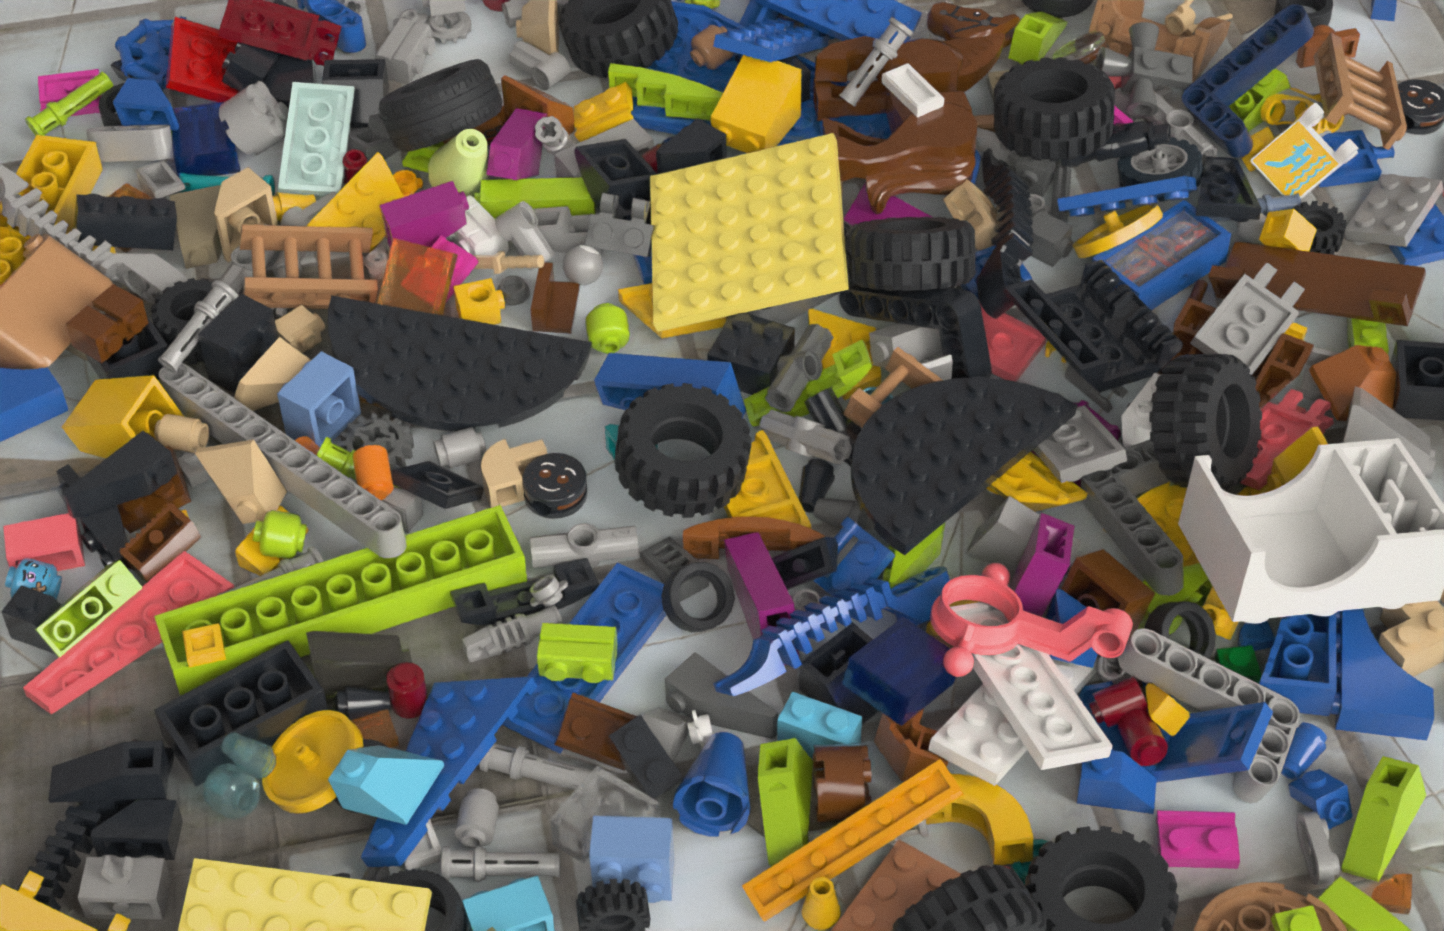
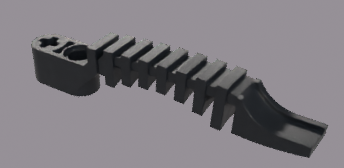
M988 148L983 153L984 185L987 186L983 191L997 205L996 211L1000 213L996 216V220L1000 223L994 227L995 232H998V234L991 239V244L996 245L977 276V289L982 308L989 316L997 319L1015 305L1003 292L1004 287L1021 282L1020 266L1023 261L1033 255V250L1030 248L1034 244L1031 237L1033 229L1030 227L1033 224V219L1030 217L1033 213L1029 208L1032 204L1029 200L1031 197L1030 193L1027 191L1029 189L1028 184L1008 168L1006 162L1002 164L995 158L992 150Z
M165 747L170 773L174 761V751L172 748ZM137 799L79 801V806L69 805L65 812L66 820L58 821L55 827L56 835L48 836L45 842L47 849L45 852H38L35 858L37 865L35 867L30 866L26 873L27 875L30 870L44 877L34 900L60 911L61 906L55 898L62 899L65 890L58 881L68 883L72 875L66 866L78 868L82 861L75 851L90 854L94 846L90 843L87 836H91L92 830Z

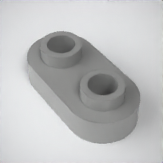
M1316 811L1299 813L1296 822L1297 835L1310 878L1314 885L1331 884L1334 881V875L1339 874L1340 864L1337 853L1331 851L1328 844L1329 830L1327 822L1324 818L1320 819Z

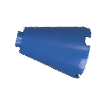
M718 732L708 738L675 791L673 808L674 810L676 808L680 814V822L695 833L709 837H719V832L731 830V835L738 832L747 823L750 814V798L744 744L739 737L732 733Z

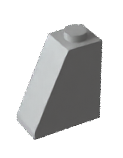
M1009 496L977 528L966 554L988 563L1003 564L1007 569L1016 571L1040 515ZM1074 536L1070 566L1065 573L1067 575L1075 559L1079 557L1076 555L1081 541Z

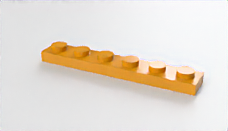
M939 759L743 884L742 887L765 922L806 896L814 879L818 877H825L829 880L833 879L964 794L942 760Z

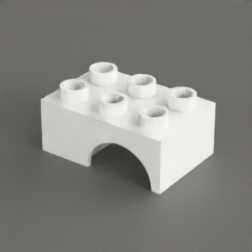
M1399 438L1318 445L1309 464L1294 479L1275 490L1250 496L1235 495L1223 491L1211 472L1212 459L1210 456H1195L1178 525L1232 622L1243 621L1256 624L1275 617L1304 614L1330 616L1342 610L1371 607L1397 609L1409 603L1440 600L1444 589V504Z

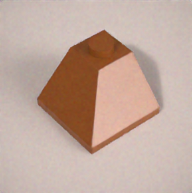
M506 75L501 78L503 104L508 111L509 118L517 108L547 113V117L553 116L557 118L569 135L575 131L574 110L569 104Z
M1356 345L1309 368V372L1325 401L1330 402V410L1337 421H1347L1355 387L1363 388L1393 410L1397 372L1389 361L1388 354L1382 348Z

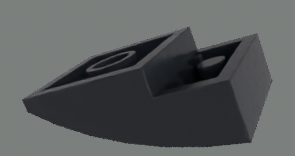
M627 139L575 147L574 154L580 173L598 211L600 212L602 193L617 195L619 200L615 218L631 221L633 198L650 201L646 224H651L650 176L657 175V173Z

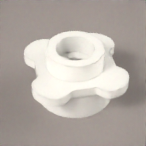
M692 710L694 721L687 723L692 745L700 743L702 749L708 738L713 735L709 715L697 717L696 710Z

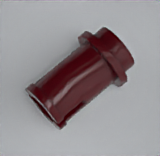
M349 150L343 157L345 185L367 164V158L360 150Z

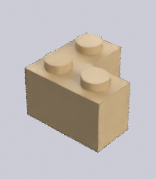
M1438 601L1409 603L1397 609L1383 608L1380 620L1388 630L1381 633L1378 643L1398 666L1414 677L1444 662V608Z

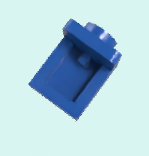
M1321 769L1309 771L1301 778L1288 784L1290 796L1313 810V812L1316 811L1320 819L1324 818L1327 822L1328 830L1353 817L1347 784Z

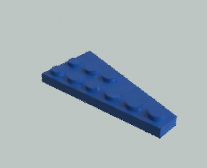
M532 677L435 682L405 752L442 760L444 767L407 825L377 817L361 855V859L367 867L401 866L427 833L426 823L436 810L443 811L451 801L448 795L457 783H465L497 741L494 734L505 720L512 721L519 712L516 707L524 695L531 696L535 691L537 685Z

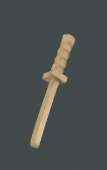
M499 251L495 255H474L479 262L474 269H494V274H500L508 268H542L544 266V257L542 255L506 257L505 251Z

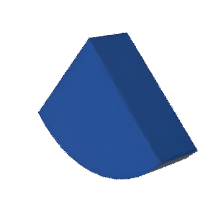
M1268 621L1256 624L1245 623L1239 633L1238 647L1253 646L1254 651L1272 648L1275 636Z

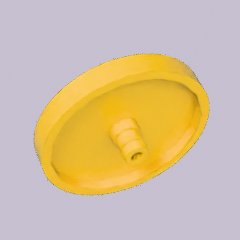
M1157 203L1137 207L1119 216L1115 210L1103 216L1105 223L1080 237L1072 246L1078 258H1087L1099 254L1144 232L1156 224L1163 217V214Z
M333 710L317 711L293 723L276 740L266 757L262 772V785L268 798L282 810L295 814L311 812L331 802L337 796L328 778L347 750L363 748V738L360 730L344 714Z

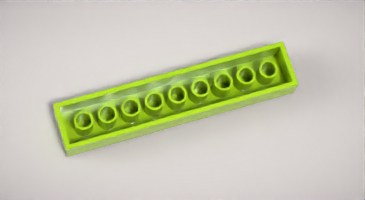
M501 505L405 535L406 550L397 557L383 558L370 549L364 548L154 616L180 696L286 641H289L298 655L303 657L454 607L450 591L485 583L488 591L527 582L525 556ZM219 623L226 660L189 668L182 631Z

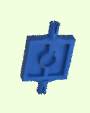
M1363 130L1328 133L1321 138L1335 152L1344 142L1351 139L1358 147V154L1340 166L1318 186L1320 188L1378 181L1382 171L1377 159L1394 158L1395 150L1393 145L1389 150L1383 148V146L1375 147L1367 140Z

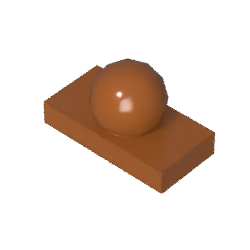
M1319 24L1313 27L1314 33L1312 38L1298 49L1296 63L1299 68L1314 66V55L1330 33L1341 37L1344 55L1354 58L1360 33L1356 28L1335 32L1330 26Z

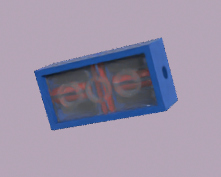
M1183 200L1162 213L1163 217L1156 224L1126 242L1099 253L1092 258V262L1103 260L1119 276L1120 282H1118V285H1128L1153 310L1208 274L1212 265L1220 266L1225 263L1231 233L1209 217L1195 216L1197 208Z

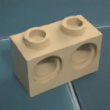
M966 180L943 198V201L953 218L971 223L975 230V248L980 251L994 246V244H991V239L998 234V232H995L994 227L1000 222L996 220L998 212L988 195L984 194L981 189L969 180Z

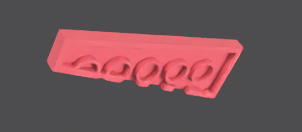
M183 551L144 584L140 591L25 685L23 689L26 696L52 715L162 643L154 616L215 597L219 593L234 588V584L186 551Z

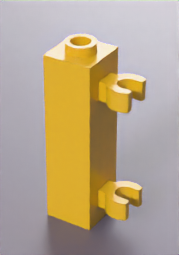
M30 870L18 891L3 884L0 887V931H98L34 900L44 877ZM116 913L107 931H126L131 919Z

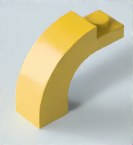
M951 774L964 795L926 818V824L956 822L973 827L987 840L993 864L995 865L1032 861L1033 833L1028 817L1019 802L1005 789L998 785L993 786L979 777Z

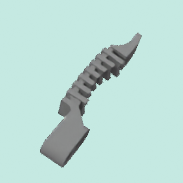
M0 164L2 215L8 218L7 223L11 227L18 226L19 233L24 237L27 235L32 237L36 234L41 236L50 235L111 281H120L151 305L155 304L154 299L157 295H162V290L166 287H173L174 283L178 281H188L184 274L153 252L113 254L110 252L112 245L107 241L103 242L93 251L96 239L89 235L79 243L78 240L81 232L76 228L66 235L69 224L62 220L54 226L58 215L54 211L46 214L49 204L44 200L39 202L42 192L35 188L21 196L18 193L26 189L29 184Z

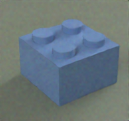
M322 351L311 361L307 362L302 370L291 381L285 383L277 393L286 435L293 440L307 436L319 447L322 446L326 436L331 438V442L335 440L347 428V424L349 422L352 423L361 414L353 367Z
M593 816L589 855L592 887L596 888V882L602 880L604 884H609L610 879H617V883H621L623 879L630 880V885L636 881L640 883V887L644 886L648 903H656L661 900L672 901L674 874L672 818Z

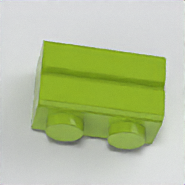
M542 623L537 652L539 676L547 677L553 681H562L565 678H580L589 683L613 680L617 656L616 627Z

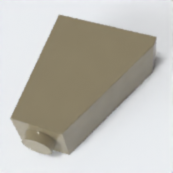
M221 185L169 195L170 200L175 201L177 214L176 228L186 269L217 263L220 258L222 247L214 211Z

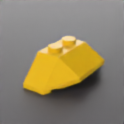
M1032 452L1028 453L986 488L1005 499L1011 496L1034 512L1084 500L1088 495L1086 491L1073 482L1066 481L1061 483L1045 463Z

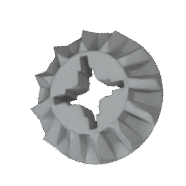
M465 12L431 16L430 14L425 24H429L431 27L432 38L435 41L441 40L443 44L447 41L456 43L458 38L466 39L467 33L471 32V19Z

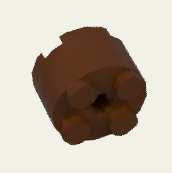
M860 743L814 745L813 776L816 799H818V805L815 806L817 823L842 822L872 803L868 785L872 781L871 761L868 759L867 745H860Z

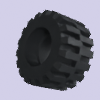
M191 278L186 282L178 281L174 283L173 287H166L162 290L163 294L157 295L154 299L155 304L151 307L152 321L168 347L195 314V304L198 301H203L211 291V284L213 282H209V279L201 278L200 280H195V278ZM200 341L182 363L185 361H189V364H197L200 361L204 362Z

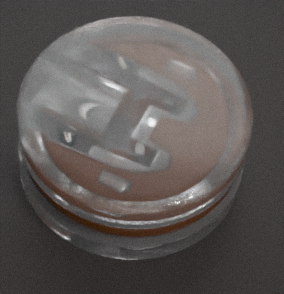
M1092 31L1062 45L1054 52L1052 59L1063 57L1072 61L1075 59L1081 60L1086 65H1095L1099 49L1102 46L1108 49L1110 47L1107 45L1101 31Z

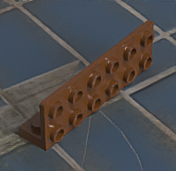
M1235 242L1226 266L1212 265L1208 275L1216 298L1225 299L1244 274L1254 279L1263 266L1269 263L1277 269V272L1265 287L1267 290L1281 299L1293 282H1296L1305 289L1293 306L1296 310L1408 327L1426 276V270L1424 267Z

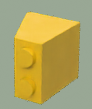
M745 55L742 56L711 115V126L726 134V146L745 153H751L776 147L801 117V69L779 61L767 62Z
M154 375L98 379L92 383L61 428L79 451L106 459L142 431H145L155 439L156 423L158 420H162L164 415H184Z

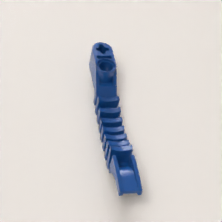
M297 0L298 8L303 10L306 7L309 13L319 15L318 21L325 20L342 26L337 48L347 53H354L366 47L362 17L336 0Z
M938 566L927 569L891 589L888 581L869 578L863 582V585L856 583L848 587L849 591L838 590L833 593L834 597H822L819 599L820 604L809 603L804 606L806 611L796 610L792 612L790 619L781 618L776 621V627L767 626L761 630L763 635L753 640L752 649L746 662L734 673L713 683L716 692L736 696L760 687L787 672L784 664L794 669L798 668L802 663L796 650L804 654L811 652L813 649L808 638L816 642L825 639L822 629L833 633L838 630L836 622L846 627L852 623L851 618L860 623L866 620L867 616L877 621L883 618L882 609L894 614L901 628L914 627L928 621L934 601L942 594L944 586L950 581L947 568Z

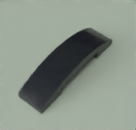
M588 558L553 566V575L558 582L566 580L568 586L561 591L563 594L562 598L554 604L558 610L588 596L599 586ZM539 579L488 591L485 583L450 591V596L461 623L494 625L497 621L504 623V619L507 617H511L513 620L514 615L518 613L527 616L548 608L543 604H538L534 607L530 604V600L533 598L530 588Z

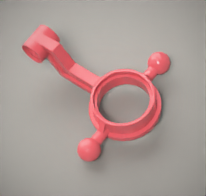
M1000 563L987 565L983 569L981 576H959L947 582L942 590V594L934 601L930 613L931 624L936 633L947 643L954 646L945 653L943 665L945 670L955 677L965 676L972 670L974 659L971 653L996 655L1013 649L1017 644L1070 662L1091 647L1102 657L1116 658L1124 652L1133 626L1130 616L1126 612L1115 608L1102 611L1088 606L1064 624L1023 611L1020 598L1008 587L1010 582L1009 570ZM960 600L986 603L1001 611L1009 623L999 626H985L972 623L957 615L949 605Z

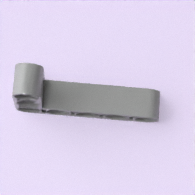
M1146 628L1136 630L1128 640L1124 652L1118 656L1119 665L1131 676H1135V678L1147 684L1153 683L1165 693L1201 711L1266 702L1273 711L1250 769L1236 772L1232 785L1236 795L1243 801L1257 803L1262 800L1281 775L1299 722L1300 713L1298 707L1288 698Z

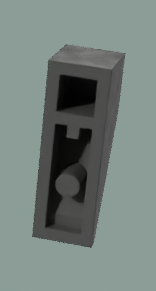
M696 652L665 678V699L669 707L675 712H682L687 717L693 718L692 710H696L697 717L708 714L710 723L714 726L771 739L777 736L778 713L749 691L736 696L716 692L713 683L725 678L727 675Z

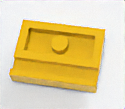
M624 82L590 99L583 100L574 106V127L577 129V132L574 134L579 142L633 119L631 114L633 99L630 86Z

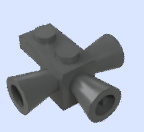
M1140 22L1129 28L1133 49L1128 56L1102 46L1098 51L1095 66H1097L1099 71H1104L1108 77L1121 76V91L1131 93L1127 112L1134 117L1145 118L1151 117L1158 112L1154 90L1159 84L1186 89L1192 84L1193 57L1155 50L1159 27L1153 23Z

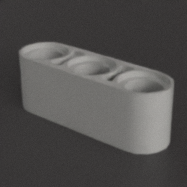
M170 125L105 126L86 130L88 141L96 142L101 162L153 161L174 157Z

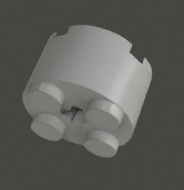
M258 81L247 86L221 104L219 117L221 122L226 119L229 126L226 133L231 141L244 153L250 155L255 152V156L285 138L289 109L284 103H278L270 94L268 87L263 82Z

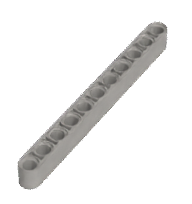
M181 363L176 372H171L165 367L160 369V383L185 417L200 419L202 423L207 424L209 434L222 444L254 439L279 480L290 493L380 557H397L406 550L407 544L402 519L397 511L186 364Z

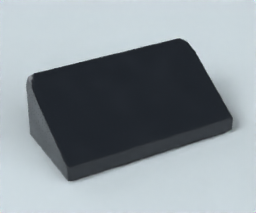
M823 537L772 558L787 590L837 571V539Z

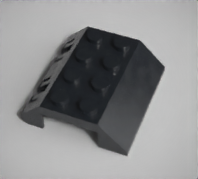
M1103 260L1085 264L1081 282L1076 286L1045 294L1030 279L1005 286L1003 290L1005 295L1071 367L1099 392L1152 377L1154 373L1160 371L1178 354L1183 347L1182 341L1166 325L1163 324L1155 328L1159 322L1158 316L1151 311L1128 285H1118V282H1120L1119 276Z

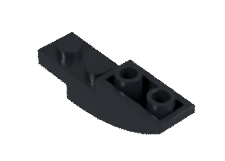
M69 464L56 471L61 484L57 487V490L62 499L61 493L80 479ZM117 506L80 516L79 518L84 529L81 538L87 549L91 553L97 551L104 568L108 564L120 560L131 573V569L120 554V548H125V543H128Z

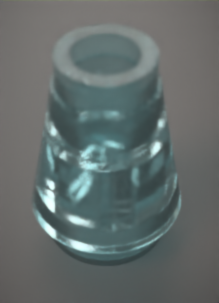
M237 733L227 735L222 742V751L249 778H265L273 771L276 765V755L273 753L272 747L266 743Z

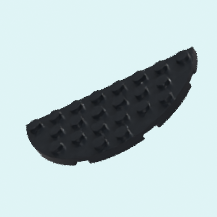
M332 295L328 307L327 325L332 355L335 359L353 367L357 393L370 404L377 403L391 411L392 416L397 419L430 429L459 431L473 427L475 431V427L498 424L500 428L535 416L564 396V391L574 380H578L588 362L592 348V342Z
M980 376L941 380L910 389L895 396L875 411L863 425L857 436L851 463V484L857 504L861 512L865 511L875 524L874 530L877 534L905 556L1075 416L1077 404L1058 393H1052L1029 384Z

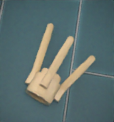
M1185 0L1166 16L1165 25L1169 32L1174 35H1181L1185 32L1190 36L1196 31L1199 23L1194 24L1196 15L1194 10L1189 7L1194 0ZM1228 13L1217 18L1229 20L1233 15Z

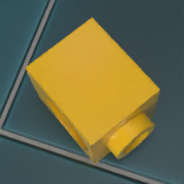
M1295 209L1272 211L1267 214L1259 240L1266 246L1309 251L1316 228Z
M492 278L453 286L456 310L460 319L493 325L501 323L500 310L505 309V302L501 289L495 290Z

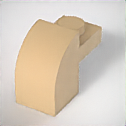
M503 439L487 449L481 461L484 492L491 508L498 505L504 507L524 501L523 471L532 460L547 454V448L543 439L524 443L510 449L506 439Z

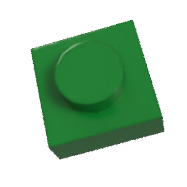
M1253 646L1216 649V663L1258 684L1260 683L1261 672Z

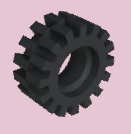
M1306 201L1301 203V207L1298 205L1293 207L1316 229L1323 231L1315 232L1309 252L1334 255V251L1338 252L1342 246L1347 223L1342 212L1337 214L1338 208L1335 206L1331 209L1328 208L1329 203L1323 202L1322 206H1319L1318 201H1312L1309 206Z
M610 879L609 884H604L602 880L596 882V888L589 885L585 888V892L578 894L576 909L579 931H645V928L650 926L651 918L646 889L644 886L640 887V883L636 881L630 885V880L623 879L621 883H617V879Z

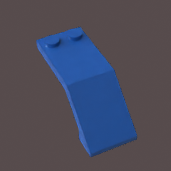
M1112 681L1086 685L1078 696L1095 721L1096 719L1089 706V703L1095 701L1093 693L1113 685ZM1266 702L1190 713L1191 717L1174 736L1169 735L1158 725L1168 745L1167 753L1157 764L1142 767L1157 778L1156 783L1247 771L1250 769L1273 711ZM1105 721L1098 724L1113 745L1112 750L1123 751L1131 758L1118 731V724L1110 728L1107 727Z

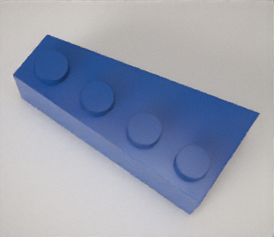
M609 353L594 379L603 405L621 410L628 409L630 403L636 397L641 396L643 398L644 392L653 388L660 390L662 385L673 383L674 387L682 386V383L692 384V387L701 389L702 386L710 388L712 394L716 396L719 393L729 400L730 406L735 405L740 410L742 419L746 413L731 362Z
M1336 613L1330 616H1316L1313 614L1285 616L1281 619L1259 684L1294 702L1298 707L1299 713L1321 716L1330 715L1337 690Z

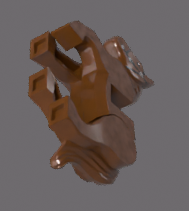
M946 2L934 4L927 15V27L932 34L943 38L945 41L918 38L903 42L897 50L898 56L893 58V60L889 59L876 76L878 80L871 83L855 107L839 96L846 86L835 85L831 82H847L848 74L851 71L858 70L874 49L872 45L875 38L862 36L835 42L828 45L816 56L813 104L817 122L822 121V136L834 133L836 137L840 181H846L854 177L866 179L868 200L871 210L876 215L884 211L887 201L891 196L904 193L948 195L966 180L971 182L975 167L977 121L972 114V108L964 92L973 87L992 69L999 59L1002 49L1012 43L1014 31L1010 30L1020 21L1017 15L992 17L982 9L966 8ZM881 52L876 58V61H878L883 55ZM909 64L944 97L943 107L916 117L882 83V74ZM871 65L867 72L870 73L874 66ZM887 113L888 124L892 134L887 139L869 137L852 130L843 123L830 119L843 116Z

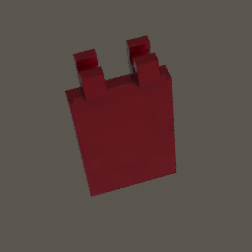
M228 0L218 37L306 61L313 59L316 65L324 66L325 60H333L342 26L325 20L318 21L319 15L265 0Z

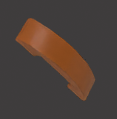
M730 517L704 522L683 530V548L697 559H719L720 548L725 549L724 540L759 532L769 551H790L826 536L806 526L780 519Z

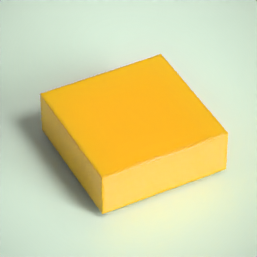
M219 623L182 631L189 668L226 660Z

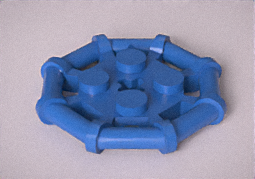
M145 18L140 20L139 25L127 35L117 38L115 48L119 51L122 62L121 71L125 76L129 74L137 79L155 80L162 91L168 89L166 88L171 25L174 19L150 21ZM142 37L146 38V41L142 44L137 43ZM132 56H137V57H140L141 59H140V60H135V59H133Z

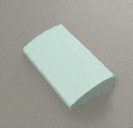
M293 82L278 192L303 195L314 194L315 199L319 200L333 191L338 193L342 189L345 169L342 160L347 153L355 92L354 86Z

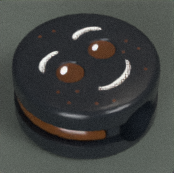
M1420 79L1399 83L1398 90L1407 125L1406 132L1425 135L1440 129L1444 123V90L1433 82Z
M563 453L541 455L532 460L523 471L522 485L525 503L533 513L541 517L558 519L570 516L577 512L587 499L586 471L583 465L570 455Z

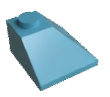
M380 745L347 750L328 781L343 809L407 825L443 769L444 763L442 760Z

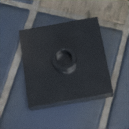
M431 461L391 471L393 485L443 509L480 500L484 491L481 485Z

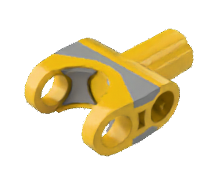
M1297 88L1283 90L1266 99L1261 109V119L1270 125L1294 124L1314 103H1317L1323 110L1320 93L1311 95ZM1275 105V109L1272 115L1270 116V111L1272 107ZM1342 115L1336 125L1325 120L1324 117L1312 128L1321 137L1328 133H1334L1341 127L1344 115Z

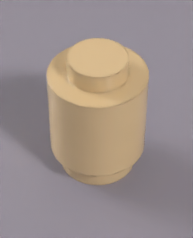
M166 414L162 420H158L156 423L154 435L155 439L164 447L169 445L173 450L194 453L198 448L206 447L209 439V427L207 424L202 423L200 419Z

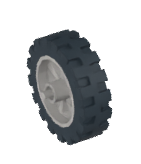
M1174 137L1170 138V143L1157 144V148L1154 150H1147L1139 153L1138 156H1121L1120 160L1117 161L1120 187L1182 176L1195 177L1196 186L1199 187L1203 177L1201 151H1198V147L1195 144L1190 145L1189 141L1184 139L1178 141ZM1164 196L1157 197L1159 202L1168 201L1164 199Z

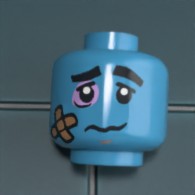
M25 558L17 567H10L5 587L11 588V598L22 585L57 599L62 584V576L58 575L57 568L53 564Z

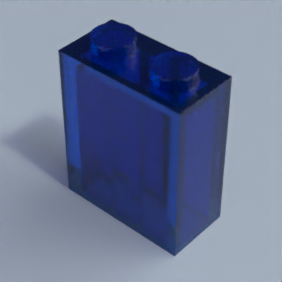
M224 102L173 108L179 124L177 131L172 130L173 157L178 177L181 173L217 176L241 171L239 148L226 133V130L229 129L226 119L221 122L219 117V108Z
M902 617L850 657L842 685L902 726L952 686L956 677L950 675L943 665L944 655L950 648Z

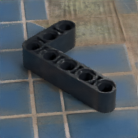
M856 284L849 286V290L840 292L839 302L841 307L850 316L938 329L943 355H951L953 360L951 379L971 378L974 376L990 378L992 367L979 300L972 292L953 288L889 291L885 289H870L869 287L864 288Z

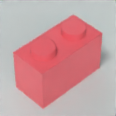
M69 513L3 526L6 559L9 567H17L25 558L53 564L56 566L57 571L85 566L80 527L77 518H72Z

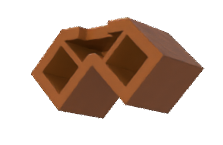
M891 686L874 739L877 748L903 782L939 759L942 760L947 768L948 760L928 750L931 738L938 731L919 725L927 698Z

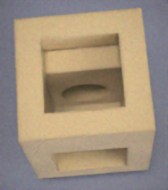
M303 305L275 321L278 337L301 353L312 349L322 341L320 332L325 330L323 320L318 314H312Z

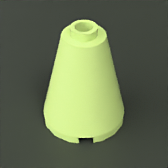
M466 129L439 148L429 162L428 178L431 186L435 187L453 181L458 193L463 191L466 197L471 195L475 198V193H480L481 180L490 179V175H486L489 158L487 141L484 135L477 130Z

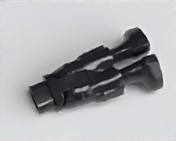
M1150 121V123L1114 124L1111 137L1099 150H1094L1085 157L1082 155L1077 156L1074 160L1067 161V159H1061L1063 167L1068 166L1072 168L1096 159L1100 162L1121 156H1138L1139 153L1156 149L1157 144L1170 143V124L1156 125L1155 121Z

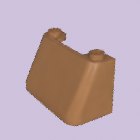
M1097 0L1086 42L1102 39L1106 41L1108 49L1128 56L1133 49L1129 28L1140 22L1153 23L1159 27L1155 50L1193 57L1192 83L1202 75L1224 42L1231 23L1217 17H1209L1199 23L1195 34L1189 36L1184 32L1181 35H1174L1168 31L1166 25L1142 17L1145 6L1144 0Z
M36 234L24 244L26 250L23 256L26 260L0 286L1 368L39 369L49 367L71 343L66 323L86 306L99 312L100 310L93 306L92 301L113 284L108 277L48 234L43 236Z

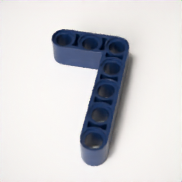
M1292 4L1282 9L1187 87L1182 94V102L1187 111L1193 115L1194 123L1233 158L1247 155L1253 148V140L1244 122L1228 106L1312 38L1314 28L1303 6Z

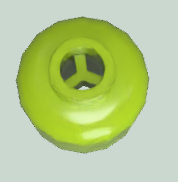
M603 303L594 307L586 316L588 342H592L593 349L606 354L615 353L628 343L630 330L628 318L623 309L610 303Z
M270 510L265 514L263 521L256 520L253 541L260 542V552L265 556L292 559L297 552H303L307 524H301V517L298 514Z

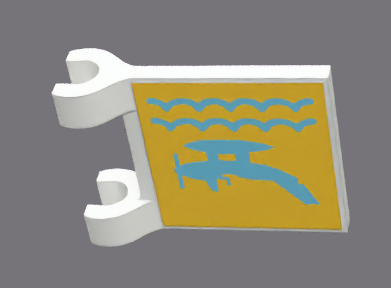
M1317 103L1310 106L1294 124L1250 160L1281 196L1299 193L1302 199L1335 170L1358 154V147L1351 139L1344 142L1335 152L1312 128L1324 118V111Z

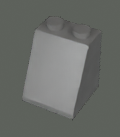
M1355 387L1342 443L1399 438L1425 478L1431 479L1436 461L1434 459L1436 449L1430 448L1431 437L1363 388Z

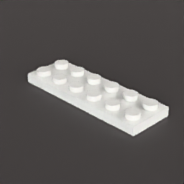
M977 602L950 607L957 615L972 623L985 626H999L1009 623L1001 611L986 603ZM1017 644L1013 649L1005 653L996 655L971 653L974 659L973 669L1041 770L1110 756L1113 745L1047 653Z
M1098 657L1093 668L1052 659L1076 694L1097 672ZM982 684L931 738L928 750L995 786L1027 751V748L985 685Z

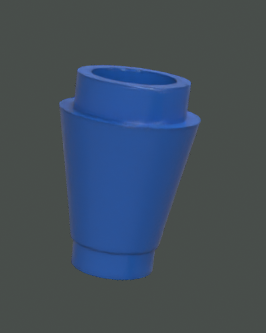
M1303 722L1296 728L1281 772L1286 778L1294 781L1299 779L1326 750L1325 742L1327 736L1319 727Z

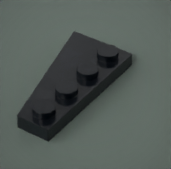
M1206 156L1195 216L1230 218L1237 222H1247L1249 219L1259 220L1262 208L1238 159Z

